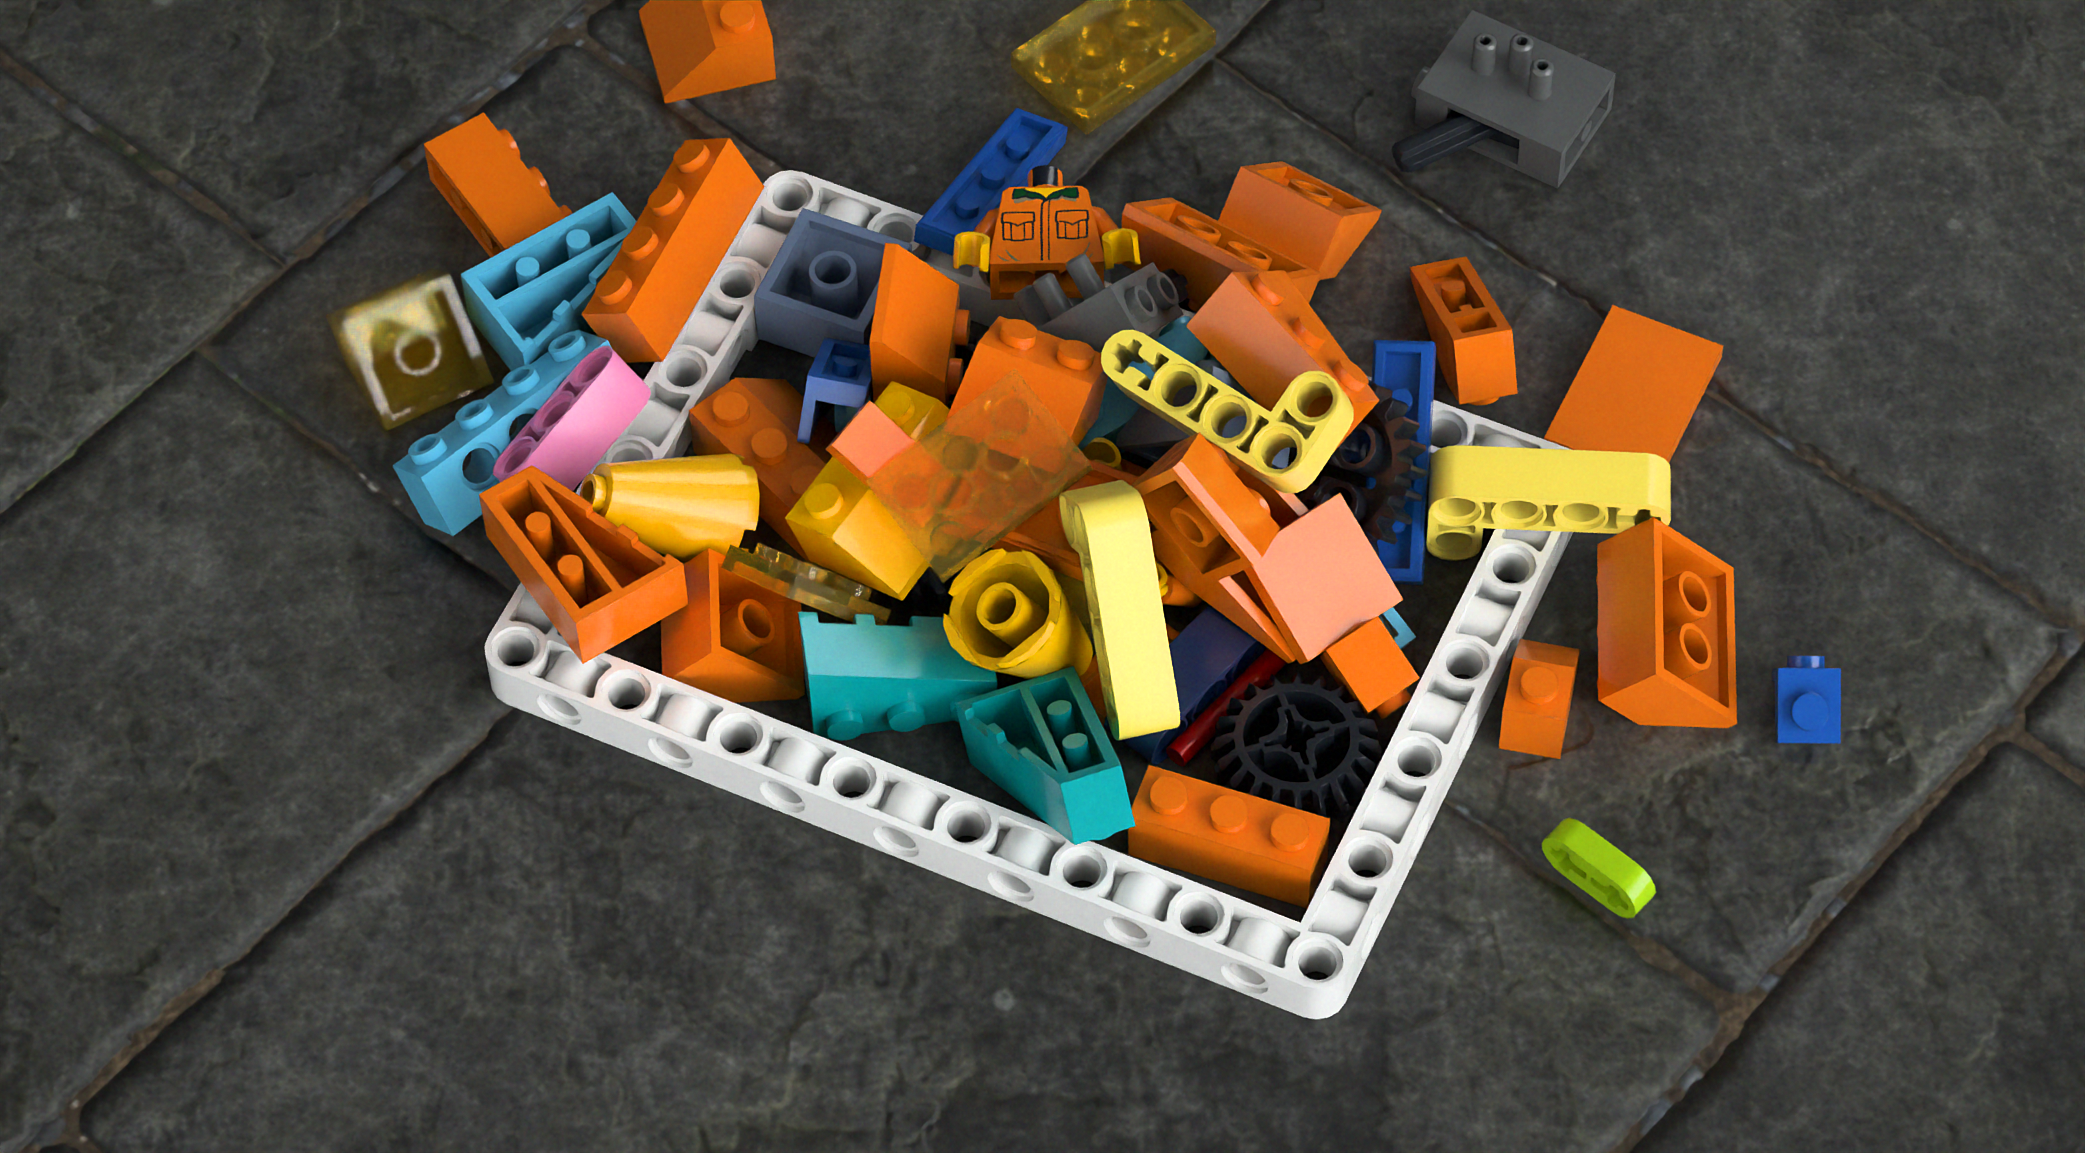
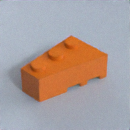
M1284 270L1231 272L1186 325L1251 397L1270 412L1290 383L1298 375L1307 371H1322L1329 374L1346 393L1354 408L1352 424L1337 448L1380 401L1368 385L1369 380L1366 374L1350 361ZM1321 396L1316 398L1310 404L1307 416L1319 417L1325 414L1331 407L1333 397Z
M533 465L479 494L486 536L582 664L689 604L682 562L670 554L663 557L638 540L636 532L624 524H621L620 527L612 524L594 512L590 502Z

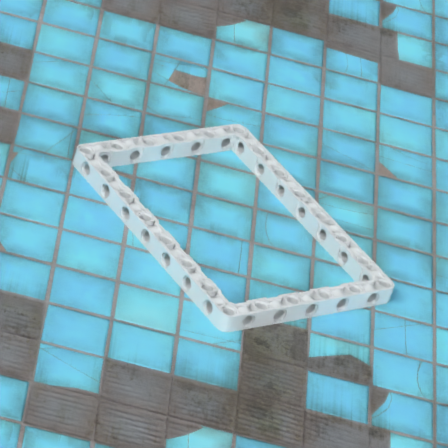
M794 170L778 172L770 176L763 183L764 189L663 362H655L643 382L651 391L647 404L588 474H592L595 468L602 463L683 456L692 441L689 410L730 382L729 377L745 350L752 351L759 340L754 295L802 208L911 243V253L959 284L960 309L970 310V320L991 327L999 316L1024 321L1026 319L1014 299L991 300L990 267L988 272H980L979 267H972L967 264L960 266L959 269H954L953 256L914 242L915 227L923 215L804 172ZM1104 281L1105 288L1112 285V283ZM1068 298L1072 307L1085 301L1084 298ZM1181 309L1184 315L1180 317L1189 316L1193 318L1195 313ZM1165 326L1154 331L1148 336L1154 340L1159 337L1160 331ZM1433 400L1430 459L1433 453L1441 449L1437 447L1454 445L1571 450ZM582 483L580 484L579 488H578L577 491L575 492V493L578 494L579 496H580V490H581ZM1494 530L1301 923L1097 843L1087 841L1074 845L1048 824L605 652L582 664L522 582L490 632L484 648L492 690L498 699L510 706L1299 1016L1310 1019H1322L1337 1013L1345 1004L1514 656L1519 639H1522L1573 532ZM1509 579L1517 581L1518 583H1506L1501 580ZM515 662H527L521 666H509ZM1464 674L1469 675L1473 678L1461 679L1455 677L1454 675ZM624 705H639L633 709H619ZM742 747L750 749L744 753L738 754L730 752L736 748ZM1418 771L1424 773L1425 776L1413 777L1405 773ZM853 791L864 793L853 798L842 796L847 792ZM968 835L978 838L973 842L966 843L955 840L961 836ZM1369 870L1378 875L1367 878L1357 875L1356 872ZM1084 880L1092 882L1093 885L1079 888L1072 886L1071 883ZM1192 926H1204L1209 928L1210 931L1197 934L1186 929ZM1317 971L1325 973L1329 977L1322 980H1313L1304 975L1308 972Z

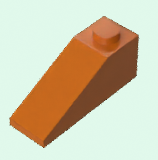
M1467 256L1410 267V278L1431 340L1436 344V355L1444 379L1459 405L1466 403L1471 405H1488L1496 402L1500 397L1518 394L1512 328Z

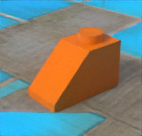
M1519 639L1512 660L1503 705L1499 749L1556 759L1561 758L1581 649Z

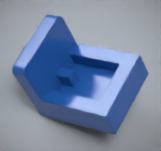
M1787 656V668L1772 669V681H1775V743L1841 744V668H1825V656Z

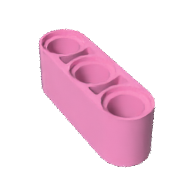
M602 346L593 350L578 363L505 448L494 464L493 475L502 482L533 465L573 491L642 411L651 395L650 388L610 346Z

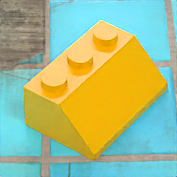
M891 381L874 405L954 478L961 482L979 445L943 432L944 423L950 409L940 400ZM832 457L785 519L811 562L903 601L953 535L942 530V518L955 492L926 527L916 532L835 457Z

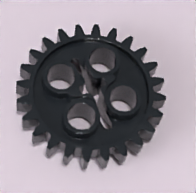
M1369 380L1368 385L1380 401L1334 451L1325 465L1373 478L1376 480L1375 487L1367 489L1318 474L1316 479L1304 489L1300 501L1310 511L1330 497L1341 493L1348 507L1352 503L1351 512L1379 557L1378 540L1393 545L1398 542L1392 528L1395 521L1409 525L1413 521L1410 515L1403 509L1406 501L1417 502L1422 500V495L1410 487L1412 480L1420 479L1427 475V470L1413 465V459L1426 451V445L1409 440L1420 427L1419 422L1404 417L1409 406L1405 402L1392 398L1393 391ZM1371 444L1370 451L1367 457L1365 458L1366 450L1368 446ZM1290 447L1288 466L1296 458L1297 448ZM1302 491L1294 493L1298 499Z

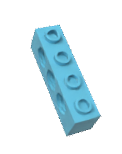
M581 330L562 334L550 343L549 351L530 365H524L509 372L503 378L502 386L487 397L472 401L463 406L456 413V419L438 433L426 435L414 442L408 450L409 454L395 463L393 468L424 524L454 536L481 516L482 509L479 494L500 483L493 475V467L498 457L586 355L599 347H611L609 341ZM518 417L517 428L509 436L510 426L514 419ZM471 451L470 464L463 471V461L467 454Z

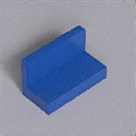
M824 337L807 375L797 442L810 443L825 409L826 402L859 409L867 403L873 388L870 345Z

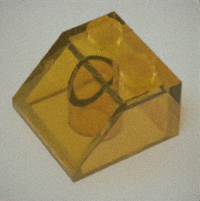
M434 268L429 269L326 315L351 375L386 431L494 383L450 274Z

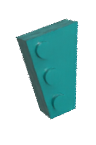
M798 612L804 676L813 734L844 741L856 738L864 733L892 729L907 732L927 724L948 721L959 722L954 703L998 690L995 671L972 665L950 645L943 626L944 617L911 616L909 626L875 625L874 615L855 614L852 619L853 624L819 623L817 612Z
M1074 666L954 703L970 764L1071 843L1077 845L1090 840L1106 839L1115 832L1136 826L1121 764Z

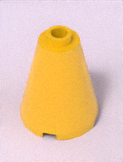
M731 453L602 463L595 468L592 474H588L584 478L580 490V496L592 504L594 512L617 527L624 524L636 532L638 540L652 550L664 555L670 554L683 563L688 562L708 548L742 563L749 549L739 548L744 530H756L760 493L757 474L753 466L743 465L741 461L745 457Z
M1003 548L990 550L970 561L953 580L948 592L953 598L949 609V616L944 613L943 626L950 645L966 661L979 668L1026 679H1033L1074 666L1079 677L1087 671L1093 655L1091 640L1053 570L1035 554L1022 550V552H1007Z

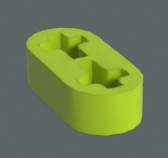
M1563 819L1542 842V850L1556 870L1620 917L1633 918L1656 893L1651 877L1639 864L1576 819Z

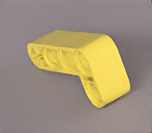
M1122 330L1113 334L1105 342L1101 352V364L1104 372L1128 398L1189 436L1200 432L1206 440L1222 448L1230 462L1283 493H1298L1306 489L1316 479L1348 432L1353 421L1354 408L1350 399L1337 381L1322 371H1307L1298 375L1290 383L1270 412L1142 332ZM1132 361L1139 364L1145 361L1155 373L1152 381L1144 373L1134 367H1128V365ZM1190 385L1197 386V392L1188 404L1179 407L1173 406V399L1181 388ZM1321 396L1333 397L1331 407L1325 414L1319 417L1307 416V410L1316 398ZM1237 416L1247 417L1245 428L1239 435L1232 438L1222 437L1224 426L1230 419ZM1287 447L1297 448L1296 458L1290 466L1283 469L1272 468L1273 459L1280 450Z
M1454 445L1437 450L1430 459L1426 545L1428 551L1440 559L1458 561L1472 558L1478 554L1482 546L1483 528L1619 534L1652 517L1657 518L1666 525H1669L1671 521L1670 464L1656 454Z
M1124 480L1060 492L1059 508L1063 529L1068 543L1080 556L1103 699L1111 732L1114 738L1119 741L1178 728L1180 725L1179 703L1150 527L1141 494Z

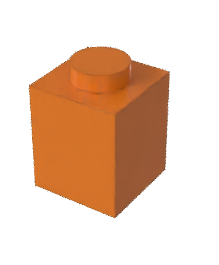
M1378 616L1328 648L1320 656V659L1339 687L1346 686L1349 693V702L1359 701L1366 716L1376 710L1381 719H1384L1404 706L1412 698L1407 688L1420 679Z

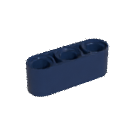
M1211 605L1203 610L1169 644L1180 711L1179 727L1121 740L1152 764L1157 765L1167 759L1169 756L1166 748L1266 650L1263 644ZM1106 715L1104 727L1105 730L1112 734Z

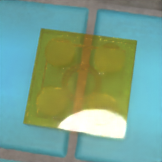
M759 542L754 553L730 544L721 567L787 598L853 622L852 619L855 614L874 615L875 625H886L891 612L890 609L869 600L872 588L839 576L838 573L805 560L803 562L795 559L787 553Z

